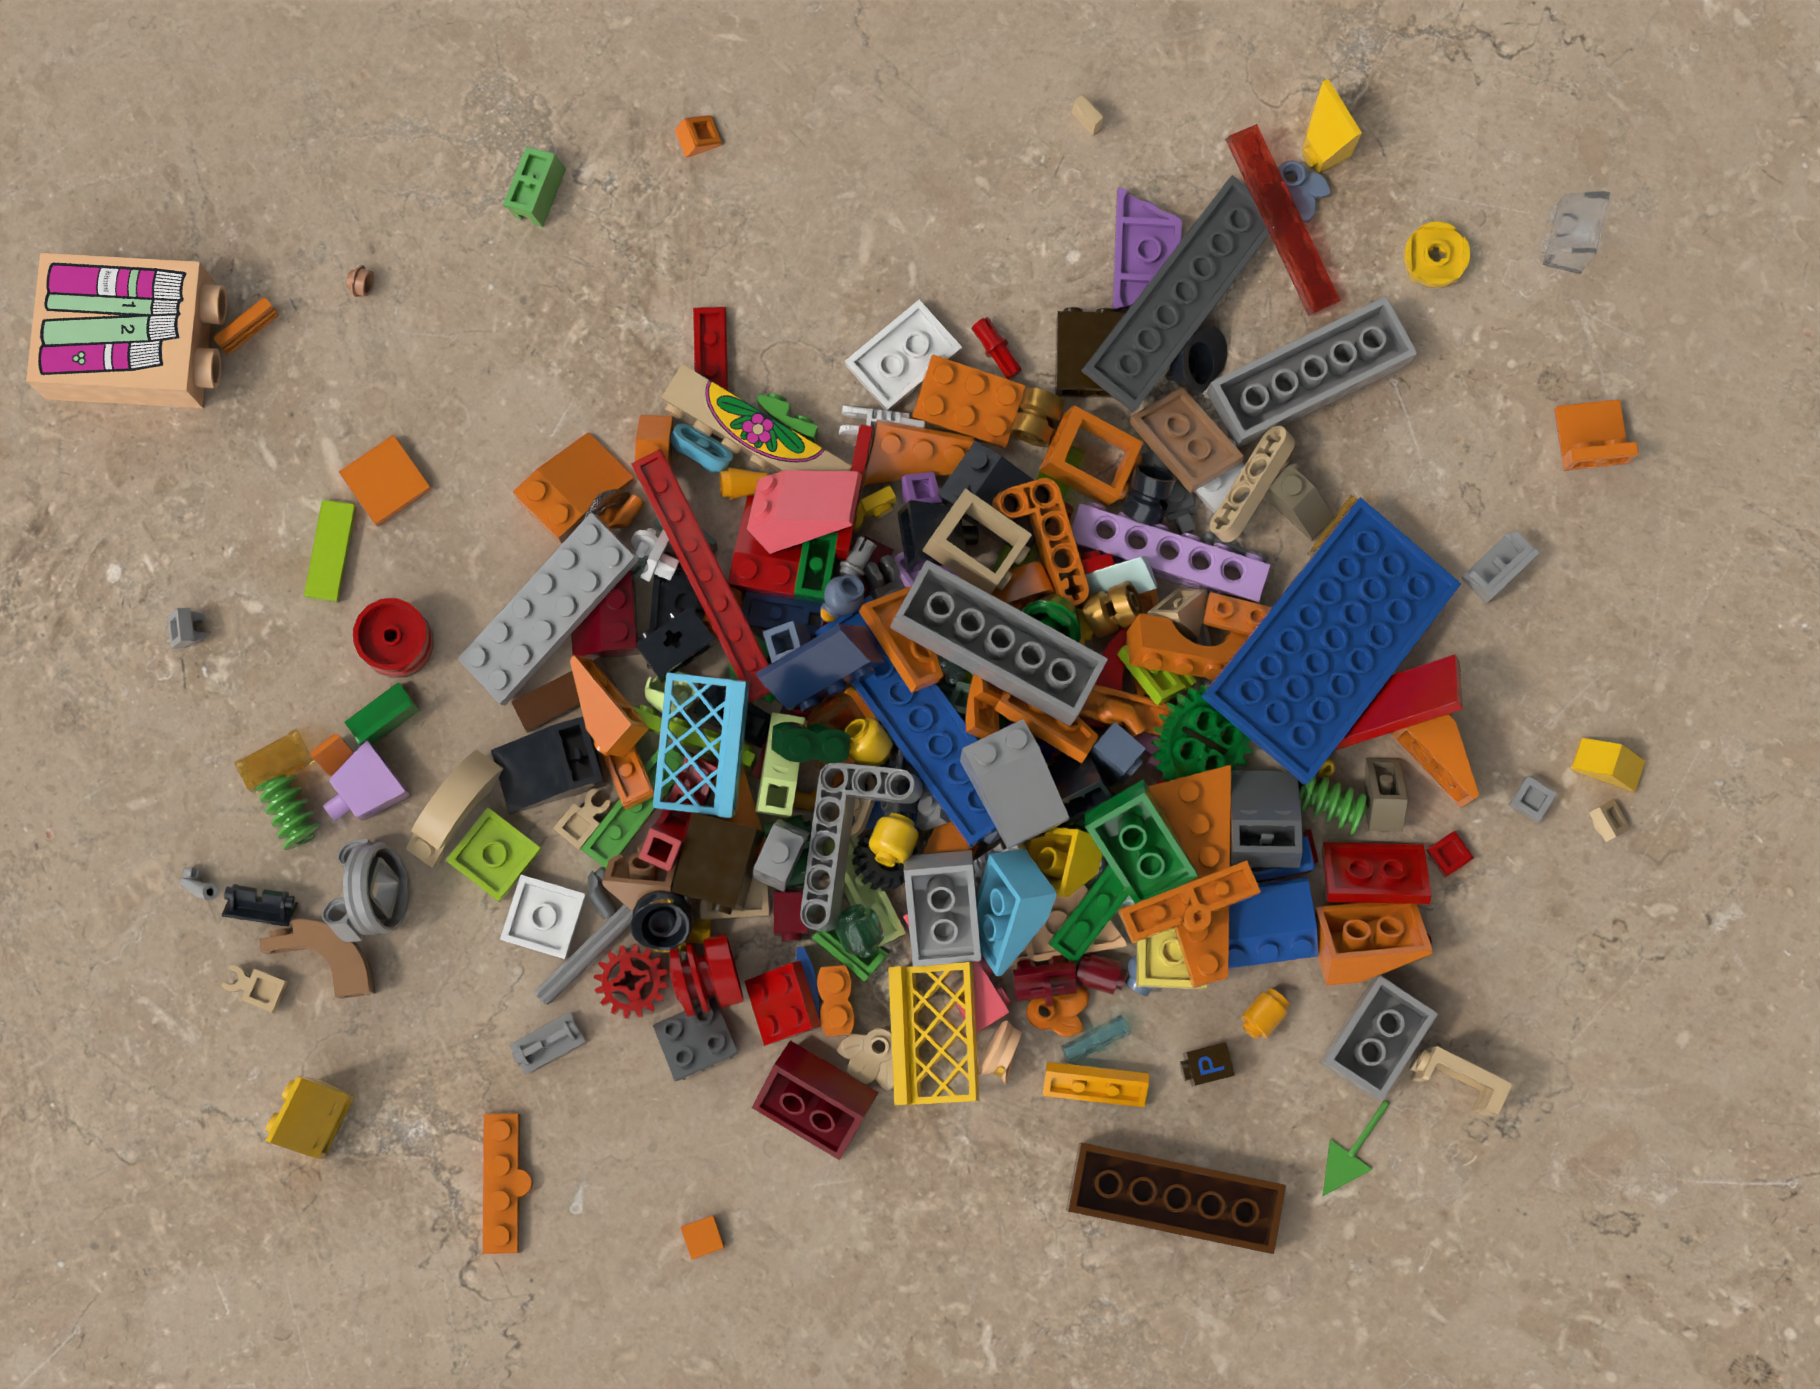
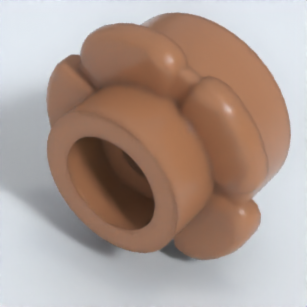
M359 265L355 270H350L346 286L354 297L359 295L368 296L374 283L373 271L366 270L364 265Z

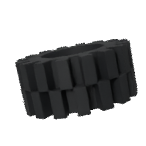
M872 830L854 848L853 854L857 856L852 859V864L859 866L855 873L857 876L860 874L864 875V878L861 880L864 885L868 882L872 883L870 889L877 890L881 887V891L885 892L889 889L894 890L905 882L904 863H896L893 870H884L877 864L874 853L869 847V840L873 833ZM917 847L914 848L912 855L918 852Z

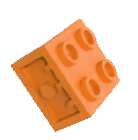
M1620 400L1561 405L1554 409L1563 471L1629 464L1639 455L1637 441L1627 442Z

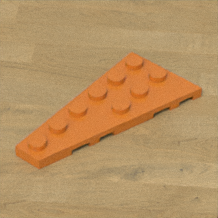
M1231 765L1148 786L1198 873L1199 877L1192 881L1230 867ZM1229 906L1211 913V923L1202 932H1190L1183 924L1174 927L1193 988L1223 981L1228 978Z

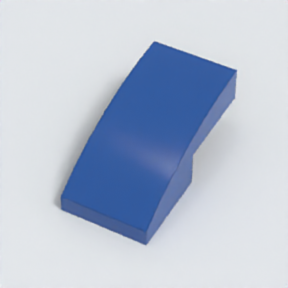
M797 947L796 961L801 960L817 1015L820 1019L821 1004L816 973L805 948Z

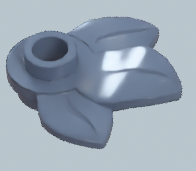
M1286 161L1276 170L1275 183L1267 191L1266 202L1279 214L1287 210L1296 220L1308 223L1315 212V198L1329 195L1330 189L1326 179L1319 173L1307 171L1297 161ZM1293 174L1296 177V181L1288 182L1285 176Z

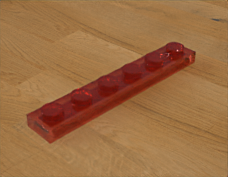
M1253 125L1228 136L1225 139L1308 316L1335 305L1340 301L1339 296L1258 125Z

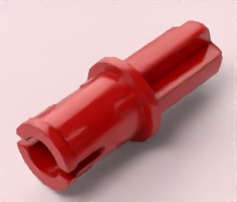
M989 317L977 321L971 330L985 348V355L988 358L992 357L1007 379L1018 375L1021 372V367L1008 350L1007 339H1003L999 335Z

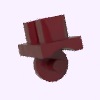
M1063 955L1052 956L1048 960V965L1035 966V962L1030 959L1017 962V968L1013 969L1016 1001L1044 998L1045 1006L1051 1007L1053 1006V996L1077 993L1074 961L1068 962L1067 958Z

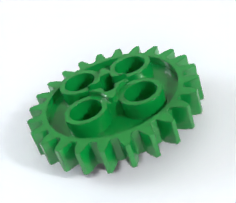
M1201 685L1199 691L1191 687L1188 688V698L1178 693V704L1176 706L1169 702L1166 704L1170 713L1168 715L1159 714V718L1164 722L1163 726L1153 728L1154 731L1160 733V738L1151 741V744L1159 747V750L1154 752L1152 757L1161 761L1156 768L1165 773L1163 778L1167 781L1231 765V770H1237L1238 764L1245 766L1248 764L1242 757L1244 753H1252L1253 750L1246 746V743L1251 741V739L1201 697L1208 688L1205 685ZM1201 714V718H1200V720L1197 722V718H1198V716ZM1186 726L1201 734L1208 740L1222 746L1224 752L1221 754L1215 749L1206 746L1201 741L1182 732V728ZM1185 743L1184 749L1182 750V752H1180L1181 747ZM1210 757L1209 763L1205 766L1206 761Z

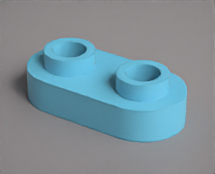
M677 424L671 434L670 442L678 453L695 460L711 473L726 471L733 459V454L730 450L714 438L700 433L692 425Z

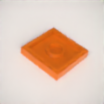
M394 435L338 471L377 527L432 490Z

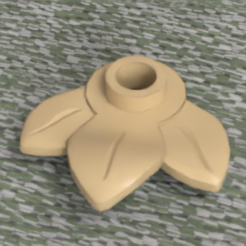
M875 1028L869 1031L867 1035L853 1033L847 1036L837 1049L841 1056L850 1059L846 1073L865 1085L870 1084L875 1079L886 1091L893 1088L891 1031L885 1028ZM877 1040L883 1041L886 1046L885 1050H876L874 1042Z

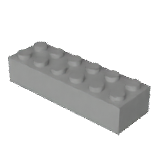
M1387 296L1212 381L1207 390V395L1229 436L1234 440L1239 449L1262 438L1272 427H1284L1410 365L1417 355V351Z
M928 560L925 561L890 626L894 631L1068 726L1077 718L1108 660L1106 657Z

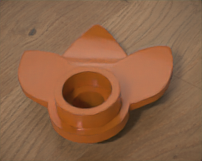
M1077 986V993L1053 996V1006L1051 1007L1045 1006L1044 998L1032 999L1026 1009L1027 1019L1033 1027L1039 1030L1051 1029L1062 1037L1075 1036L1084 1030L1081 1020L1076 1015L1087 1006L1090 993L1086 989ZM1040 1007L1047 1008L1049 1016L1042 1017L1038 1009Z

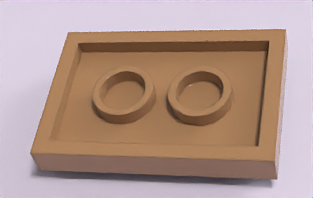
M1183 387L1131 416L1129 424L1190 493L1240 465L1243 461L1244 455Z

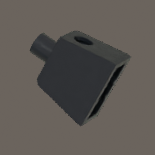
M909 500L897 512L906 572L921 570L926 560L937 566H944L922 550L951 510V506ZM961 519L947 538V541L966 553V546H976L978 544L979 530L977 526H963Z
M1061 752L1060 761L1048 766L1069 816L1068 821L1057 826L1059 828L1084 818V813L1114 797L1103 772L1090 753L1087 754L1081 764Z

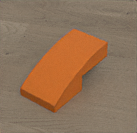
M975 674L972 678L967 700L966 732L983 739L999 731V713L994 709L1006 691Z

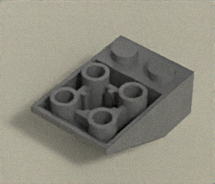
M1231 770L1230 866L1247 860L1250 867L1299 868L1303 852L1298 779L1288 771Z

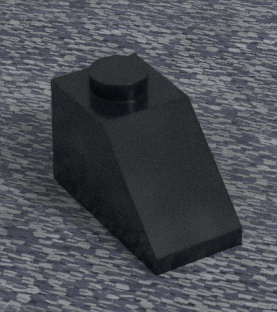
M712 685L703 694L712 706L716 708L725 701L726 689ZM699 699L693 714L703 719L711 711ZM749 701L744 741L762 748L768 736L771 715ZM724 707L718 711L722 718L724 715ZM714 715L707 720L708 723L722 730V725Z

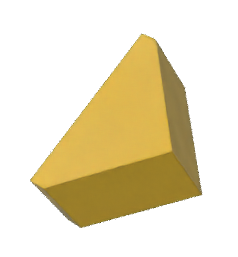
M1581 738L1570 770L1634 793L1645 760L1623 744Z

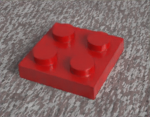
M801 960L791 962L744 981L764 1046L780 1042L821 1026Z

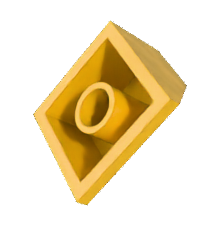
M1053 827L1027 840L1025 844L1030 857L1037 863L1043 875L1054 887L1057 893L1056 897L1069 898L1099 872L1103 854L1091 835L1084 831Z

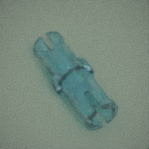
M1120 1014L1096 1028L1092 1026L1086 1029L1087 1033L1060 1047L1068 1063L1074 1064L1096 1051L1098 1053L1104 1051L1105 1046L1131 1033Z

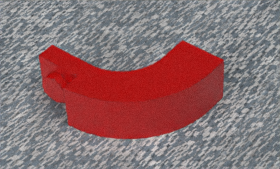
M689 751V753L691 754L692 757H694L695 755H697V754L692 753V752ZM702 756L696 760L707 776L718 769V763ZM686 757L682 766L689 761ZM692 764L678 774V778L689 791L704 780ZM676 782L667 802L675 803L685 795ZM707 783L692 794L701 806H706L711 794V788ZM688 798L682 802L683 804H692ZM663 809L657 821L649 829L639 859L670 872L680 859L692 812Z

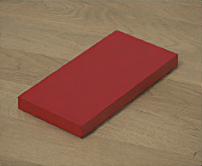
M1456 654L1391 675L1335 750L1462 710L1461 667Z

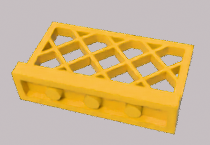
M973 963L888 967L894 1105L980 1101ZM963 970L964 985L955 993L944 981L953 971ZM934 972H943V974L938 977ZM927 973L935 981L925 995L916 988V974ZM939 987H942L952 997L942 1011L929 1001ZM963 995H965V1001L961 999ZM956 1003L965 1009L966 1019L958 1028L946 1017ZM924 1005L937 1016L926 1030L918 1023V1013ZM941 1021L954 1032L943 1046L931 1036V1033ZM958 1037L967 1044V1054L960 1063L948 1052V1049ZM926 1039L938 1050L937 1054L928 1064L919 1057V1048ZM943 1055L956 1067L945 1081L932 1069ZM960 1072L969 1080V1095H958L949 1086ZM929 1074L940 1087L931 1097H921V1082ZM944 1091H947L951 1096H940V1095H941Z

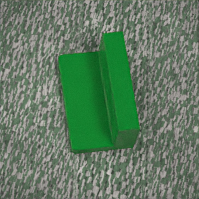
M398 682L344 721V723L360 746L366 741L374 745L419 712L420 709Z

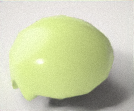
M680 671L677 672V673H679V674H687V673L680 672ZM657 676L653 681L652 677H649L644 690L645 698L652 707L663 712L666 680L661 683ZM674 680L673 695L682 705L695 694V691L687 682ZM692 701L684 709H689L693 705L694 701ZM673 702L671 706V713L677 709Z

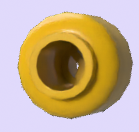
M856 719L846 727L845 732L850 735L848 755L858 765L880 766L888 760L893 747V740L875 719Z
M891 813L889 816L882 817L877 821L869 840V847L876 854V861L893 867L895 863H904L905 860L910 859L919 837L918 831L914 828L915 823L911 819L897 813Z

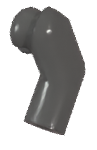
M600 867L596 872L592 870L587 877L588 893L591 902L601 917L606 919L616 913L617 909L603 887V877L606 868Z

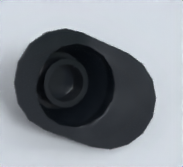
M1205 326L1200 329L1185 344L1170 364V369L1165 375L1166 379L1175 381L1181 387L1190 388L1195 393H1203L1221 373L1226 363L1227 343L1221 330L1215 326Z

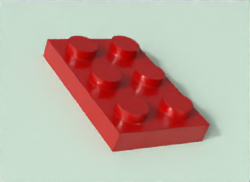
M1323 842L1321 853L1327 902L1430 904L1432 893L1424 844Z

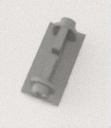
M571 1012L509 1045L513 1051L512 1055L516 1063L520 1065L526 1075L586 1043Z

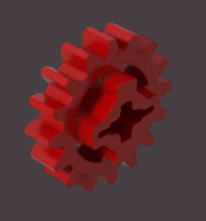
M637 944L633 945L631 952H627L625 946L621 945L619 955L616 956L611 951L607 953L610 959L608 964L605 962L598 963L604 971L603 974L594 975V979L602 982V986L594 990L597 994H605V997L600 1002L602 1006L610 1003L613 1004L610 1013L616 1015L622 1009L624 1018L629 1019L631 1011H635L636 1015L642 1018L644 1008L647 1007L652 1012L656 1010L652 1003L655 999L664 1001L665 998L659 994V991L669 987L667 983L661 982V977L666 976L668 972L666 969L658 970L657 967L661 964L662 960L660 957L651 960L652 950L649 948L643 954H640ZM632 959L645 962L650 967V970H638L635 968ZM619 964L620 971L615 979L609 981L612 970ZM632 973L637 978H643L635 983V989L632 991L628 986L620 985L628 980L627 974ZM654 982L651 993L643 1000L642 993L646 986ZM623 992L628 996L630 1004L619 1002L612 994Z

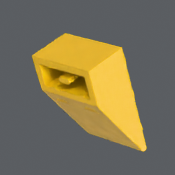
M297 1076L295 1081L290 1080L283 1091L281 1099L285 1100L280 1112H275L271 1116L265 1130L269 1133L265 1141L316 1159H325L355 1096L320 1079Z

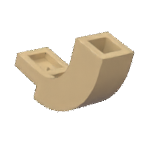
M478 750L473 751L441 784L423 809L411 830L414 834L406 850L431 868H434L442 859L451 839L463 820L482 799L491 793L503 768Z

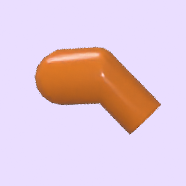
M631 494L622 508L611 509L603 506L597 511L596 515L610 529L625 528L632 523L645 502L638 496Z
M1110 699L1104 701L1103 705L1097 709V715L1101 721L1105 723L1112 719L1121 721L1133 738L1146 730L1138 714L1128 703Z

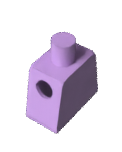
M366 741L330 778L329 782L338 794L326 802L323 807L334 821L350 810L358 819L364 821L407 799L411 795L376 748Z

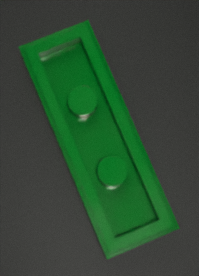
M1109 863L1048 942L1051 947L1067 959L1074 961L1075 965L1129 896Z

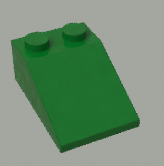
M1144 780L1084 813L1085 828L1134 904L1185 885L1199 877L1165 813Z

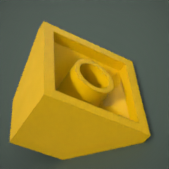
M1329 79L1322 81L1312 107L1302 145L1304 160L1310 167L1314 166L1319 174L1351 157L1362 134Z

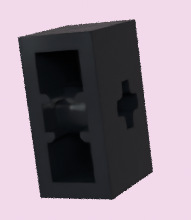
M691 606L686 610L683 608L675 610L666 618L668 623L658 630L655 627L650 628L639 637L641 642L636 644L639 653L661 683L666 680L667 672L677 673L716 645L714 637ZM673 636L675 639H679L681 645L678 648H675L673 645L669 646V637Z

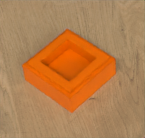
M714 1215L680 1227L691 1260L725 1248Z

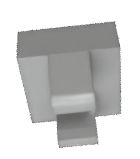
M177 608L167 616L171 649L185 648L188 645L201 642L207 637L206 632L198 633L192 626L193 623H201L205 620L202 613L193 612L190 608Z

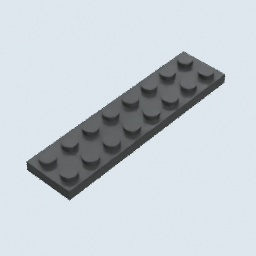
M1232 175L1081 371L1133 413L1260 247L1282 215Z

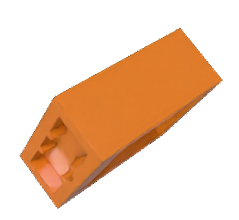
M1074 405L1063 414L1039 471L1108 507L1115 501H1121L1125 497L1130 483L1127 482L1129 474L1134 472L1136 465H1139L1142 459V454L1139 451L1143 442ZM1079 428L1125 452L1111 486L1065 462V458Z

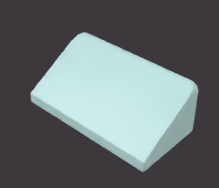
M1148 556L1138 557L1085 574L1089 586L1088 595L1099 591H1104L1108 594L1110 587L1125 581L1131 582L1138 594L1157 589Z

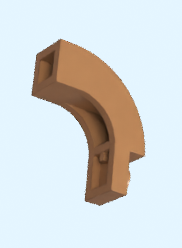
M292 920L293 934H290V929L269 931V937L259 938L260 951L268 955L306 949L315 950L320 953L331 968L334 994L337 998L343 999L375 994L370 963L362 949L356 942L341 941L327 924L313 920Z

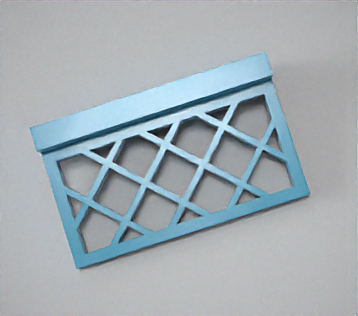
M667 672L653 808L711 814L726 818L736 816L750 681ZM674 680L687 682L695 691V694L682 705L673 695ZM695 683H702L707 685H705L702 689H699ZM712 685L726 686L725 701L714 708L703 692ZM699 696L711 712L696 724L684 708ZM673 702L677 709L671 713V706ZM724 707V715L722 718L718 711ZM681 712L692 728L677 738L669 728L670 719ZM714 715L722 725V734L711 742L699 727ZM693 731H696L707 747L692 757L681 741ZM669 735L673 743L667 747ZM721 740L719 753L714 745ZM677 745L689 761L674 772L666 762V754ZM710 749L719 762L718 769L707 776L696 760ZM692 764L704 780L689 791L677 775ZM665 770L670 775L666 780H664ZM715 775H717L716 786L711 781ZM672 779L685 793L675 803L662 801L663 786ZM705 783L715 793L714 807L701 806L692 795ZM688 798L692 804H683L682 802Z

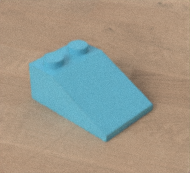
M1025 849L989 854L976 896L980 951L996 976H1001L1005 973L1046 923L1056 900L1057 893L1054 887L1048 882L1037 863L1033 861Z

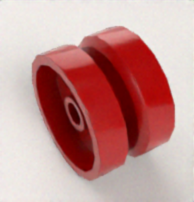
M398 598L379 599L367 605L357 616L353 627V644L359 657L378 674L389 678H404L420 671L429 661L434 648L433 632L428 621L413 605ZM396 634H397L396 640H394V641H392V642H388L389 639H395Z

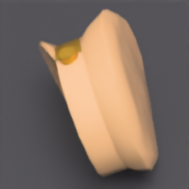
M1008 1020L1003 1021L998 1026L978 1058V1075L993 1074L1000 1077L1004 1085L1008 1083L1015 1050L1022 1030L1013 1027Z

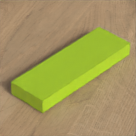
M329 500L321 501L304 591L305 598L339 603L357 508L355 504Z

